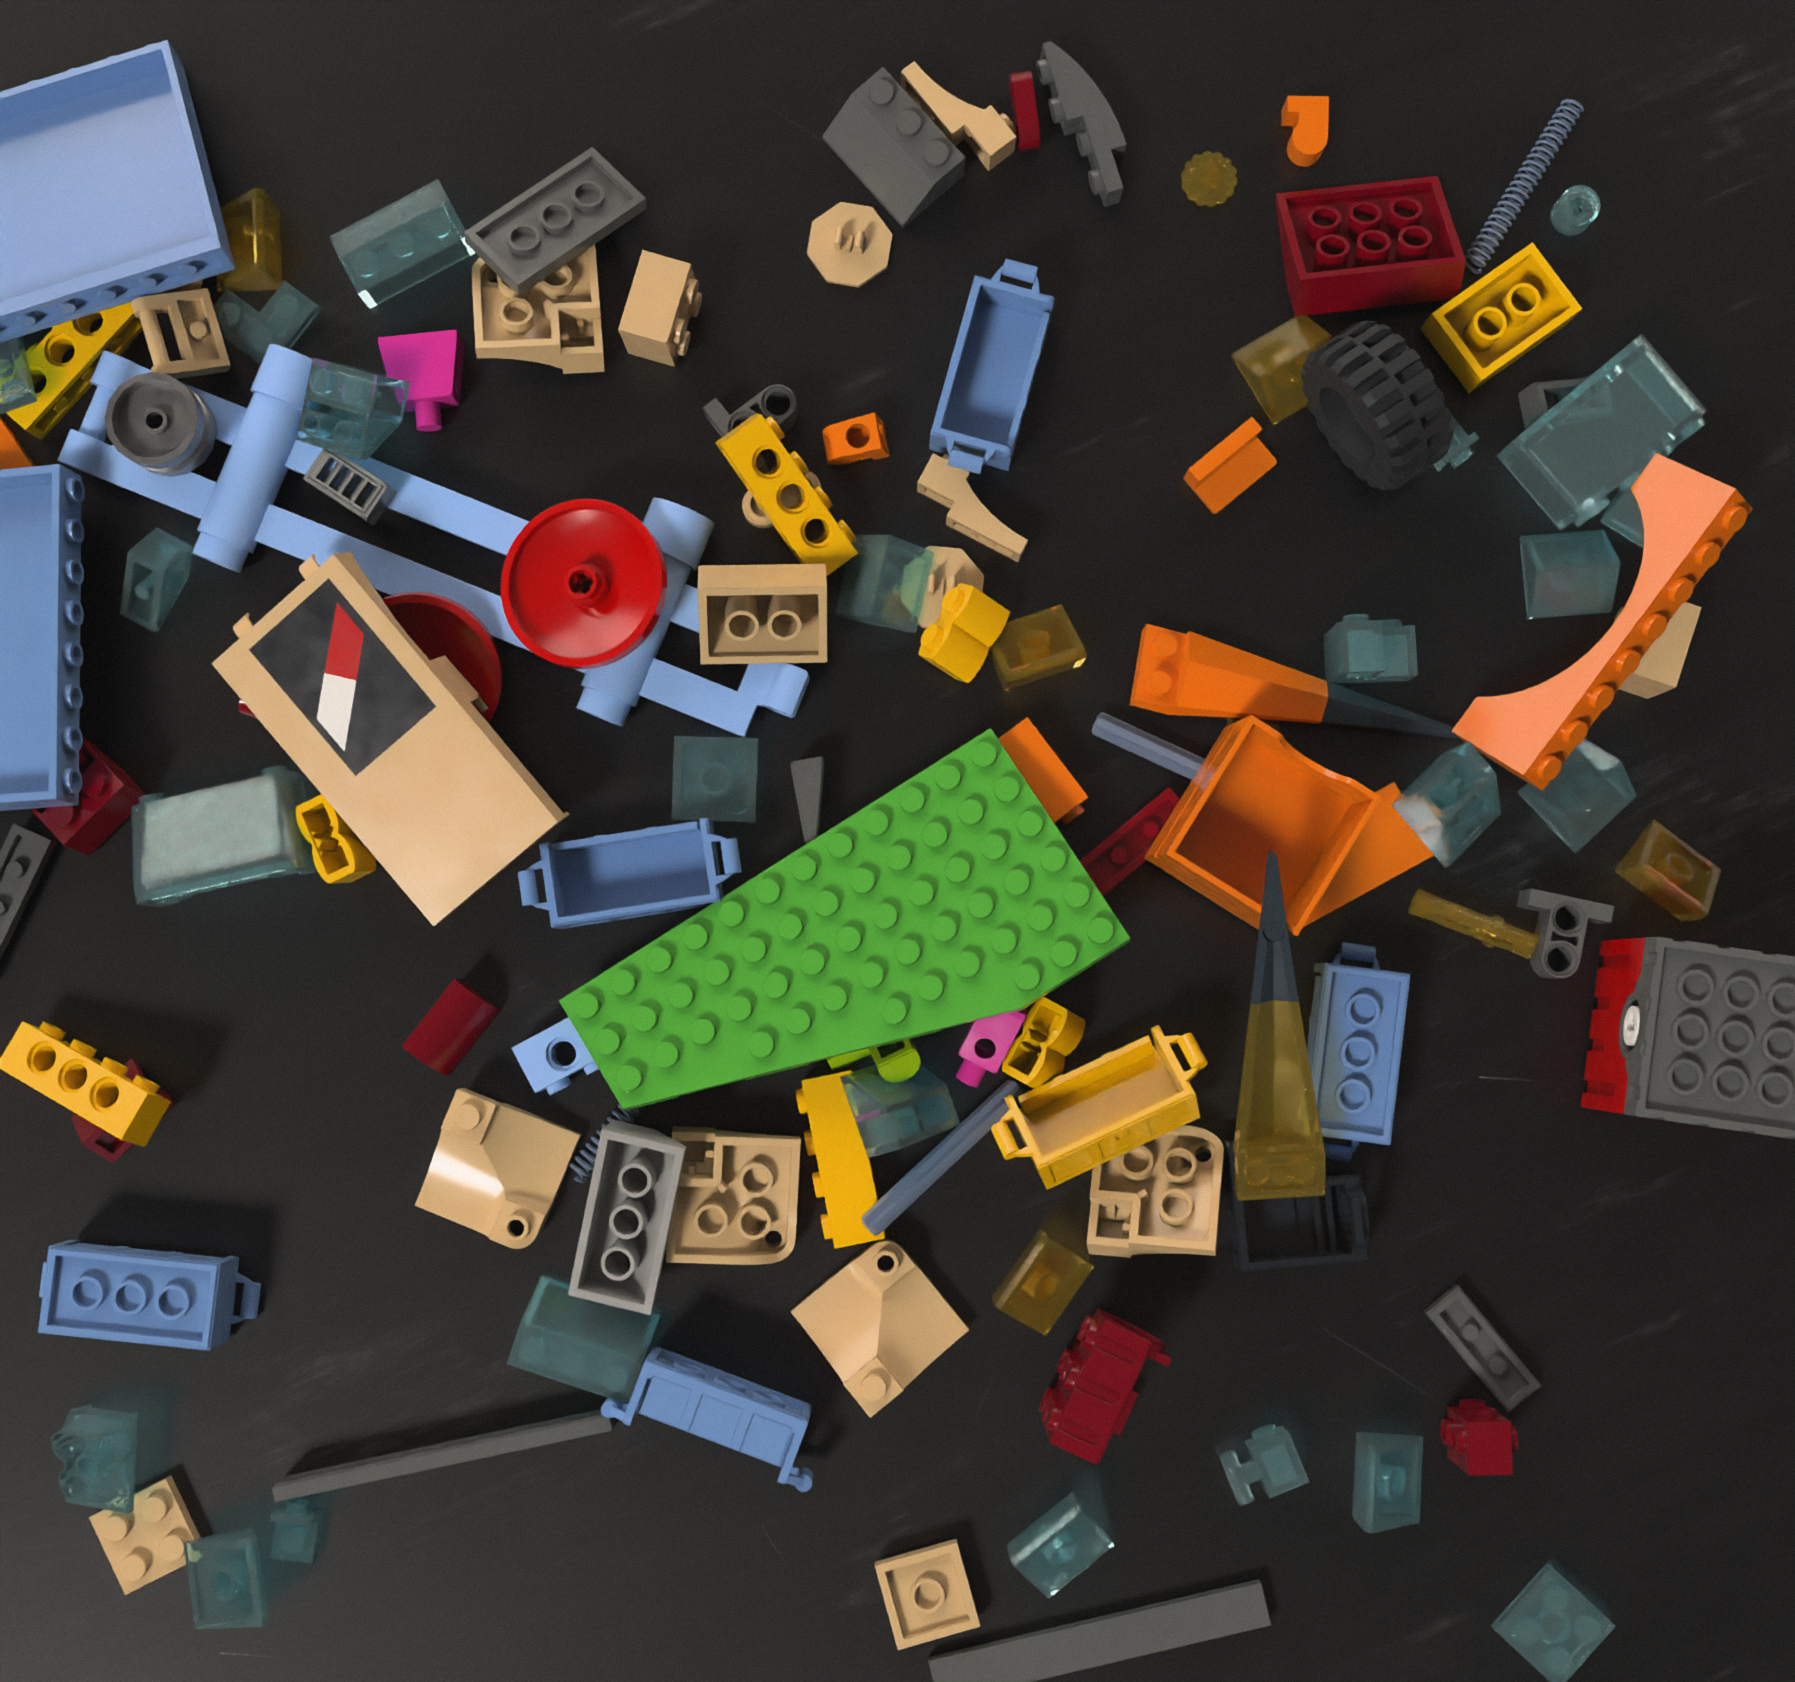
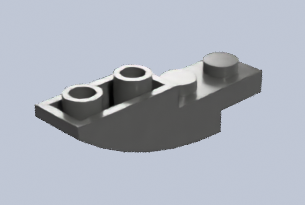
M1053 42L1043 43L1041 58L1036 61V68L1041 85L1048 84L1052 98L1048 99L1051 118L1054 124L1060 122L1064 136L1076 133L1079 152L1082 157L1088 156L1092 170L1088 171V178L1093 194H1100L1104 207L1119 203L1123 185L1115 162L1123 160L1127 146L1120 125L1109 103L1084 69Z

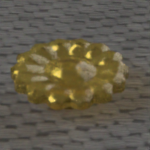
M1205 151L1202 155L1195 154L1192 157V161L1185 163V171L1181 173V180L1183 181L1182 190L1187 193V198L1195 201L1198 206L1207 205L1212 208L1216 204H1224L1226 198L1233 195V188L1238 182L1235 177L1237 171L1235 167L1231 166V160L1223 158L1219 152L1212 154L1210 151Z

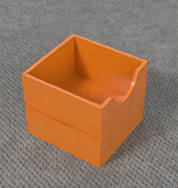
M1250 715L1224 727L1144 858L1259 930L1267 857L1270 850H1272L1278 860L1288 936H1298L1382 797L1356 780L1330 771L1294 749L1280 732Z

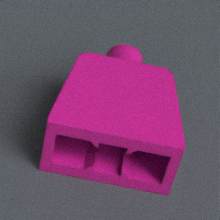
M455 329L378 337L379 349L392 397L396 405L404 412L415 411L417 430L429 432L442 429L440 408L457 407L460 405L465 344L458 331Z
M1027 1007L1022 1011L1005 1013L971 1023L958 1052V1055L964 1058L955 1075L958 1080L971 1087L978 1088L987 1070L995 1074L997 1073L1026 1018ZM986 1038L994 1044L990 1048H985L979 1044V1041Z

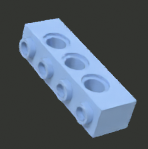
M569 1017L512 1047L535 1093L546 1089L548 1094L552 1095L571 1085L572 1082L569 1076L584 1069L586 1075H589L599 1070ZM564 1041L571 1043L576 1050V1058L568 1066L561 1064L556 1057V1049Z

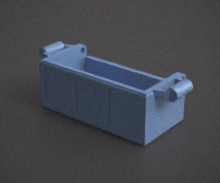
M1006 258L1004 265L991 279L974 276L930 432L929 450L948 454V466L977 474L981 473L984 465L1006 471L1009 470L1055 303L1053 296L1040 293L1036 275L1038 267ZM1001 275L1033 283L1032 290L1001 282Z
M709 818L699 819L700 823L694 821L662 827H648L642 830L610 835L603 834L591 838L554 844L549 842L540 843L541 860L531 865L527 870L518 872L522 906L532 905L536 908L549 910L551 927L557 929L707 907L714 902H721L720 898L724 897L722 882L733 874L742 872L737 838L726 839L715 835L713 822ZM719 841L725 871L724 875L720 873L716 842ZM538 869L543 871L547 902L539 903L535 877V870Z
M1341 942L1339 952L1331 963L1314 964V972L1321 973V976L1315 977L1312 1010L1309 1018L1310 1027L1305 1068H1303V1085L1299 1119H1302L1303 1123L1295 1122V1131L1314 1135L1316 1159L1350 1163L1352 1153L1356 1150L1360 1141L1384 1145L1391 1144L1410 974L1380 970L1375 956V946ZM1340 959L1372 963V967L1369 969L1340 965ZM1319 1136L1351 1140L1350 1146L1322 1143L1319 1142Z
M70 1239L50 1245L47 1261L43 1262L39 1297H42L38 1333L210 1351L229 1341L231 1324L245 1319L257 1318L261 1283L252 1282L249 1278L238 1273L239 1257L228 1256L222 1259V1257L184 1254L183 1252L175 1251L164 1252L135 1249L127 1246L116 1247L81 1243L79 1240ZM237 1283H244L240 1316L233 1315Z
M656 1346L644 1361L629 1403L622 1401L617 1395H610L601 1406V1413L606 1418L615 1417L625 1425L630 1426L639 1413L781 1467L777 1480L778 1483L794 1485L801 1492H807L812 1487L814 1477L812 1470L806 1467L798 1468L793 1465L809 1422L812 1408L810 1403Z

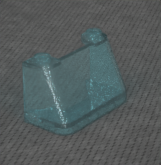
M274 766L261 770L262 776L167 798H165L164 793L139 797V804L131 807L133 888L137 905L162 907L179 903L178 898H192L194 894L266 878H281L283 875L296 872L299 875L318 872L313 861L312 844L302 835L296 819V806L307 801L302 775L297 772H287L286 766Z

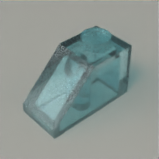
M156 528L131 548L127 554L120 614L155 633L159 631L189 578L193 546Z

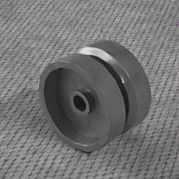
M155 372L134 375L120 384L108 400L105 423L109 439L119 453L153 474L168 477L188 474L202 465L213 450L217 433L214 414L203 398L170 375Z

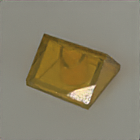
M254 188L220 208L236 268L217 275V290L220 292L283 289L280 210L264 189Z
M1306 315L1294 317L1231 355L1273 425L1307 406L1308 399L1303 393L1302 385L1304 381L1301 379L1303 364L1311 352L1332 339L1328 332Z
M1062 604L1006 622L999 637L989 647L1004 691L1081 666L1087 657L1085 648Z
M1653 820L1614 872L1680 921L1701 920L1708 915L1721 869L1657 821Z
M1039 1228L992 1296L994 1306L1047 1336L1094 1266Z

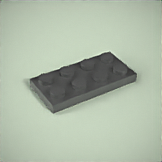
M591 147L464 232L465 243L517 295H521L646 210V198Z

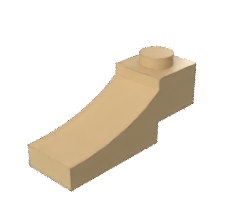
M915 61L901 71V87L954 146H957L964 140L988 171L1014 152L1015 134H1017V131L1006 114L1002 113L999 115L992 105L982 109L958 99L935 83Z
M933 453L917 482V492L950 508L946 517L947 526L1019 562L1027 547L1028 540L1005 526L980 502L968 484L969 471L948 466V454L940 457Z

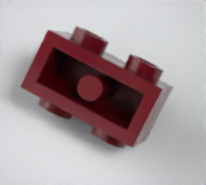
M1462 1399L1459 1400V1406H1446L1447 1419L1441 1420L1440 1432L1442 1443L1447 1445L1448 1458L1469 1476L1513 1475L1512 1453H1517L1518 1435L1515 1426H1511V1421L1498 1413L1496 1408L1486 1406V1401Z

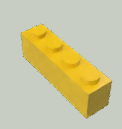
M852 1069L802 1079V1088L796 1089L795 1092L800 1115L808 1113L811 1130L804 1131V1139L808 1156L816 1155L819 1172L812 1173L816 1197L825 1198L827 1213L820 1215L825 1240L833 1238L834 1248L836 1249L885 1239V1230L875 1236L864 1227L861 1220L862 1215L878 1201Z

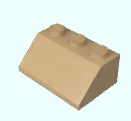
M825 564L698 566L701 664L827 662V579Z

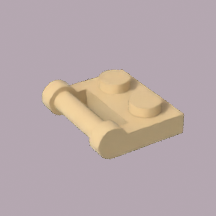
M208 288L148 295L132 300L131 305L134 315L140 318L154 366L151 368V372L170 375L177 380L229 371L230 361ZM168 312L182 360L170 361L156 314Z

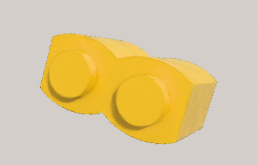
M959 583L944 596L939 619L934 624L928 626L923 632L918 655L954 679L969 683L982 667L989 647L996 641L1005 627L1010 611L974 586Z
M322 794L296 806V819L299 829L305 839L312 844V856L315 867L328 884L351 883L376 871V858Z
M1045 997L1037 1000L1026 1015L1023 1024V1034L1013 1041L1003 1060L1002 1071L1034 1089L1054 1080L1053 1078L1062 1075L1065 1057L1079 1044L1084 1033L1085 1020Z

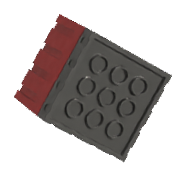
M1664 937L1601 941L1599 955L1603 956L1602 968L1597 970L1594 997H1598L1597 1009L1592 1010L1589 1038L1593 1039L1592 1051H1587L1584 1080L1588 1081L1587 1092L1582 1093L1580 1107L1795 1139V957L1780 954H1762L1760 951L1732 947L1719 948L1717 947L1718 945L1691 941H1673V939Z

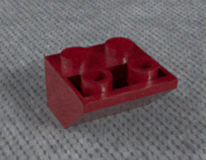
M83 737V744L79 750V771L82 776L79 805L34 808L31 810L64 846L90 856L148 796L120 766Z

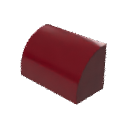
M454 979L405 1041L402 1048L430 1068L443 1075L451 1076L501 1009L464 980Z

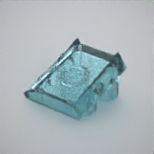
M92 1403L69 1411L64 1426L52 1434L50 1439L53 1452L60 1460L64 1461V1470L59 1473L58 1481L60 1489L65 1495L66 1503L126 1514L134 1511L138 1411L125 1413L94 1408Z

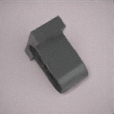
M774 384L765 388L731 415H729L717 398H714L703 407L707 420L721 438L755 413L762 414L764 419L771 416L783 433L796 423L798 417L797 402L793 391L781 384ZM776 400L785 401L790 405L789 410L779 416L771 414L768 408ZM758 454L756 458L758 470L761 473L769 472L766 461Z
M1536 889L1520 890L1517 907L1539 911L1530 955V964L1533 971L1538 976L1549 979L1572 976L1580 964L1587 922L1596 924L1611 923L1614 906ZM1560 907L1564 908L1570 916L1569 926L1565 930L1561 929L1555 921L1556 912ZM1553 948L1558 950L1562 956V964L1557 971L1552 970L1547 962V956Z

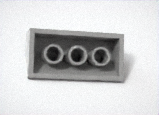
M618 1120L611 1121L601 1129L568 1291L569 1296L647 1315L653 1313L686 1146L655 1129Z

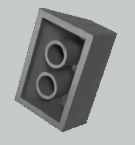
M884 67L850 95L822 136L828 146L902 228L964 176L965 157Z

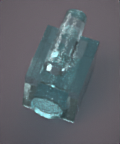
M1268 1424L1251 1433L1253 1438L1244 1441L1251 1459L1248 1462L1240 1464L1235 1450L1224 1452L1219 1456L1240 1506L1254 1501L1255 1498L1249 1484L1260 1481L1263 1490L1269 1498L1309 1483L1291 1435L1283 1425L1276 1428L1275 1424Z

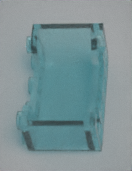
M1641 334L1522 432L1497 457L1560 531L1572 522L1578 528L1611 503L1606 495L1618 487L1621 492H1624L1633 485L1641 474L1638 469L1648 460L1651 461L1656 453L1666 457L1674 450V447L1705 425L1707 422L1701 416L1708 410Z

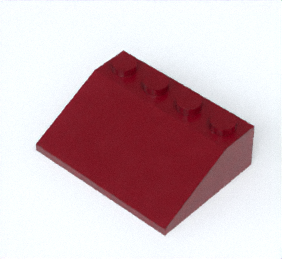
M1438 176L1276 193L1275 203L1286 284L1295 317L1450 300L1459 295L1466 259Z

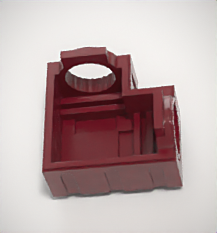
M1099 1308L1096 1309L1093 1317L1087 1315L1083 1320L1077 1335V1339L1081 1343L1076 1341L1072 1350L1065 1348L1056 1368V1372L1060 1373L1059 1380L1055 1389L1050 1387L1046 1389L1038 1411L1042 1412L1041 1419L1044 1421L1043 1425L1050 1444L1095 1465L1100 1463L1113 1432L1118 1435L1122 1433L1139 1395L1138 1392L1132 1389L1146 1358L1157 1361L1167 1367L1172 1360L1169 1354L1164 1351L1166 1346L1163 1341L1143 1331L1142 1328Z

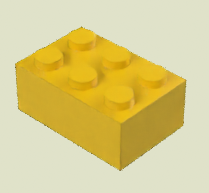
M1532 242L1433 312L1420 329L1468 394H1470L1567 325L1582 308Z

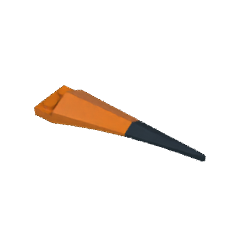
M1146 624L1142 629L1130 705L1167 715L1246 718L1253 715L1257 719L1319 723L1452 739L1458 738L1452 732L1454 728L1452 726L1190 631L1184 634Z

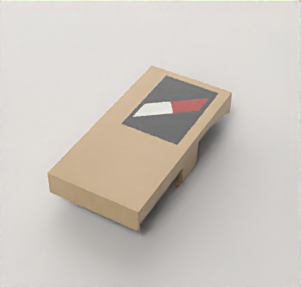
M352 552L333 554L321 566L316 562L315 554H312L299 566V571L305 580L255 625L250 621L249 613L235 623L233 630L239 639L211 664L423 915L435 926L450 916L570 814L561 811L473 706L474 703L482 713L488 709L478 696L479 693L447 657L442 656L429 660L400 626L353 558Z

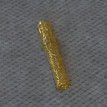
M1417 889L1409 907L1408 913L1411 915L1425 918L1481 940L1482 945L1492 948L1496 946L1520 955L1525 959L1531 957L1538 941V934L1507 924L1501 916L1493 915L1489 917L1427 893L1422 889Z

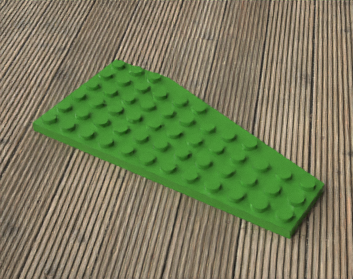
M990 728L720 898L721 902L712 903L560 999L559 1002L622 1109L630 1110L678 1098L680 1095L808 1065L811 1062L870 1047H880L939 1032L942 1029L1022 1011L1130 942L1131 938Z

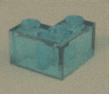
M1351 614L1343 616V622L1335 623V626L1323 635L1326 681L1333 684L1409 681L1418 675L1415 625L1402 626V620L1400 619L1369 620L1368 614Z

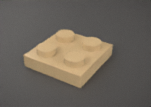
M171 1475L89 1517L125 1595L207 1553Z
M957 1538L875 1562L876 1573L898 1650L980 1627V1620Z

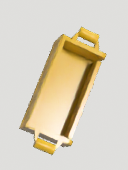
M1157 1025L1151 1028L1153 1046L1147 1035L1113 1052L1106 1053L1102 1057L1069 1073L1053 1078L1054 1080L1018 1096L1022 1107L1020 1109L1012 1094L1004 1097L1009 1111L998 1123L991 1127L992 1134L1004 1159L1031 1157L1048 1190L1200 1118L1197 1097L1189 1082L1208 1062L1193 1034L1164 1036L1160 1026ZM1179 1044L1192 1069L1183 1071L1171 1048L1172 1045ZM1014 1121L1026 1146L1025 1148L1019 1150L1007 1123Z

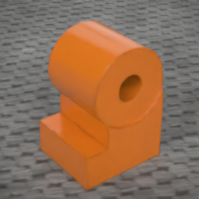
M1287 96L1282 108L1281 126H1293V132L1286 150L1291 162L1298 166L1306 167L1316 163L1327 145L1329 96Z
M875 412L829 425L822 430L829 465H845L869 458L877 460L890 457L884 423Z

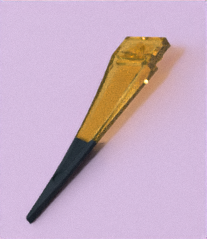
M1270 850L1267 857L1233 1146L1235 1153V1194L1238 1201L1325 1195L1326 1155L1298 1000L1278 860L1272 850Z

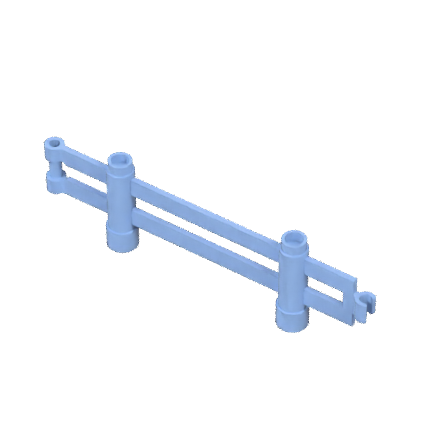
M269 344L250 389L253 396L248 408L182 383L203 398L214 414L217 430L215 439L231 445L218 480L215 482L192 472L173 477L153 474L119 453L114 445L111 446L104 443L107 436L105 414L108 400L120 384L134 375L149 373L151 370L119 355L103 350L90 381L91 384L97 386L79 431L70 429L58 457V462L201 519L197 528L200 535L192 553L215 564L240 573L248 553L253 554L258 542L304 561L312 554H315V560L320 566L333 554L352 552L353 558L376 590L388 595L405 592H425L449 598L461 604L479 618L493 637L530 651L521 643L511 629L503 610L501 596L273 505L288 469L306 475L327 444L397 491L386 508L507 556L517 535L529 523L527 520L305 432L309 418L314 419L333 372L329 368L291 349L276 344ZM331 458L318 479L324 482L337 464V461ZM345 467L332 486L338 488L350 470ZM357 476L347 492L353 494L362 478ZM370 484L361 498L367 500L375 487ZM654 497L643 523L658 541L666 563L668 584L662 613L650 635L626 657L603 667L575 669L585 673L581 683L584 690L576 708L623 727L631 706L636 707L639 697L642 696L744 738L758 706L766 707L789 718L795 717L810 681L808 672L789 663L748 664L739 689L735 691L655 659L670 622L699 633L698 589L687 585L686 582L691 570L696 571L715 523L689 508Z

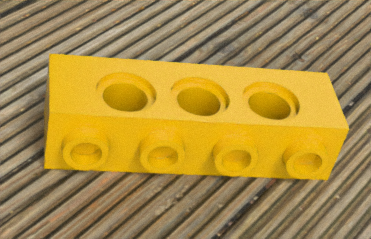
M131 302L52 326V330L40 343H35L26 351L24 360L12 373L6 374L0 379V408L24 430L42 440L93 385L90 381L103 350L120 356L142 332L143 328L140 318L135 317ZM103 318L100 329L90 333L92 323L97 319ZM74 348L73 358L66 363H62L65 352ZM46 379L45 388L40 393L35 394L36 384L40 380Z
M755 413L715 442V444L799 563L825 564L826 576H828L858 554L852 545L857 539L843 520L837 523L828 509L833 504L819 485L813 489L804 475L809 472V469L795 451L789 454L780 442L785 435L771 416L764 419L762 414ZM765 449H770L776 457L775 466L771 471L761 473L756 466L757 455ZM795 484L800 492L799 500L795 505L785 507L780 499L781 491L785 486ZM812 519H820L823 524L821 537L814 541H808L804 533L806 524Z
M22 1021L0 1058V1069L120 1140L145 1147L171 1103L168 1099L157 1094L160 1086L139 1075H136L134 1080L125 1075L128 1070L126 1066L108 1057H104L101 1062L94 1058L97 1050L79 1040L73 1039L71 1044L63 1040L66 1032L54 1025L43 1021L40 1027Z

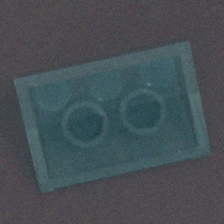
M438 179L330 236L340 262L358 295L369 309L475 253L465 243L464 232L466 229Z
M542 1275L520 1322L507 1365L629 1404L644 1361L648 1357L662 1314L653 1312L651 1315L569 1296L570 1284Z

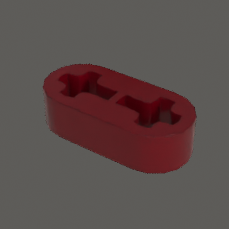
M1031 71L1010 73V96L1014 126L1017 131L1018 150L1039 149L1040 130Z

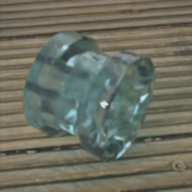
M1584 185L1568 188L1554 204L1550 213L1551 223L1555 230L1566 236H1576L1584 232L1599 215L1601 205L1597 193Z

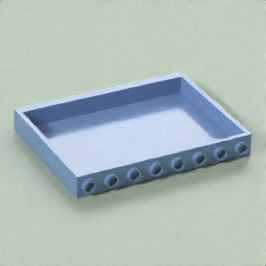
M168 40L148 44L145 47L120 55L109 56L104 60L78 68H71L65 72L39 80H32L26 84L0 92V343L126 304L138 297L154 295L236 269L184 66Z
M61 464L0 470V811L79 805V792L82 788V776L79 771V750L83 744L82 732L79 728L80 708L83 704V693L80 688V666L83 663V650L80 645V625L83 623L84 612L80 600L81 583L84 580V569L81 563V543L84 540V527L81 522V502L85 497V489L82 476Z

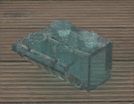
M313 357L296 440L357 459L367 460L402 423L410 382L348 364Z
M1469 741L1442 753L1391 804L1445 868L1450 866L1501 814L1496 772Z
M876 1064L840 1077L868 1158L902 1149L960 1125L947 1085L922 1065H920L919 1070L914 1076L899 1083L886 1081L880 1075Z

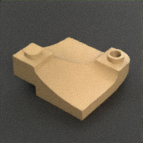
M595 244L521 295H517L481 258L473 264L472 294L477 358L516 359L538 362L563 369V374L605 372ZM497 279L496 283H491L489 281Z
M459 1088L455 1092L440 1128L442 1130L415 1206L478 1231L489 1237L490 1240L509 1248L521 1249L527 1247L537 1239L545 1225L582 1134L510 1104L500 1103L466 1088ZM513 1220H519L523 1223L524 1232L522 1235L512 1233L510 1225Z
M1183 1125L1093 1168L1090 1189L1091 1206L1086 1243L1089 1254L1127 1258L1140 1254L1216 1256L1225 1159L1221 1140L1206 1129ZM1200 1152H1207L1211 1155V1158L1206 1162H1200L1196 1159V1155Z
M673 1126L672 1139L687 1148L667 1240L666 1262L760 1265L773 1264L788 1257L793 1251L796 1239L800 1136L743 1133L715 1129V1127ZM770 1231L779 1232L781 1234L780 1241L769 1243L765 1239L767 1233Z
M888 1239L879 1240L871 1244L791 1309L793 1316L826 1357L843 1381V1385L870 1418L904 1391V1388L927 1366L969 1331V1327L908 1252L897 1242ZM883 1255H888L894 1260V1265L889 1270H882L878 1266V1259Z

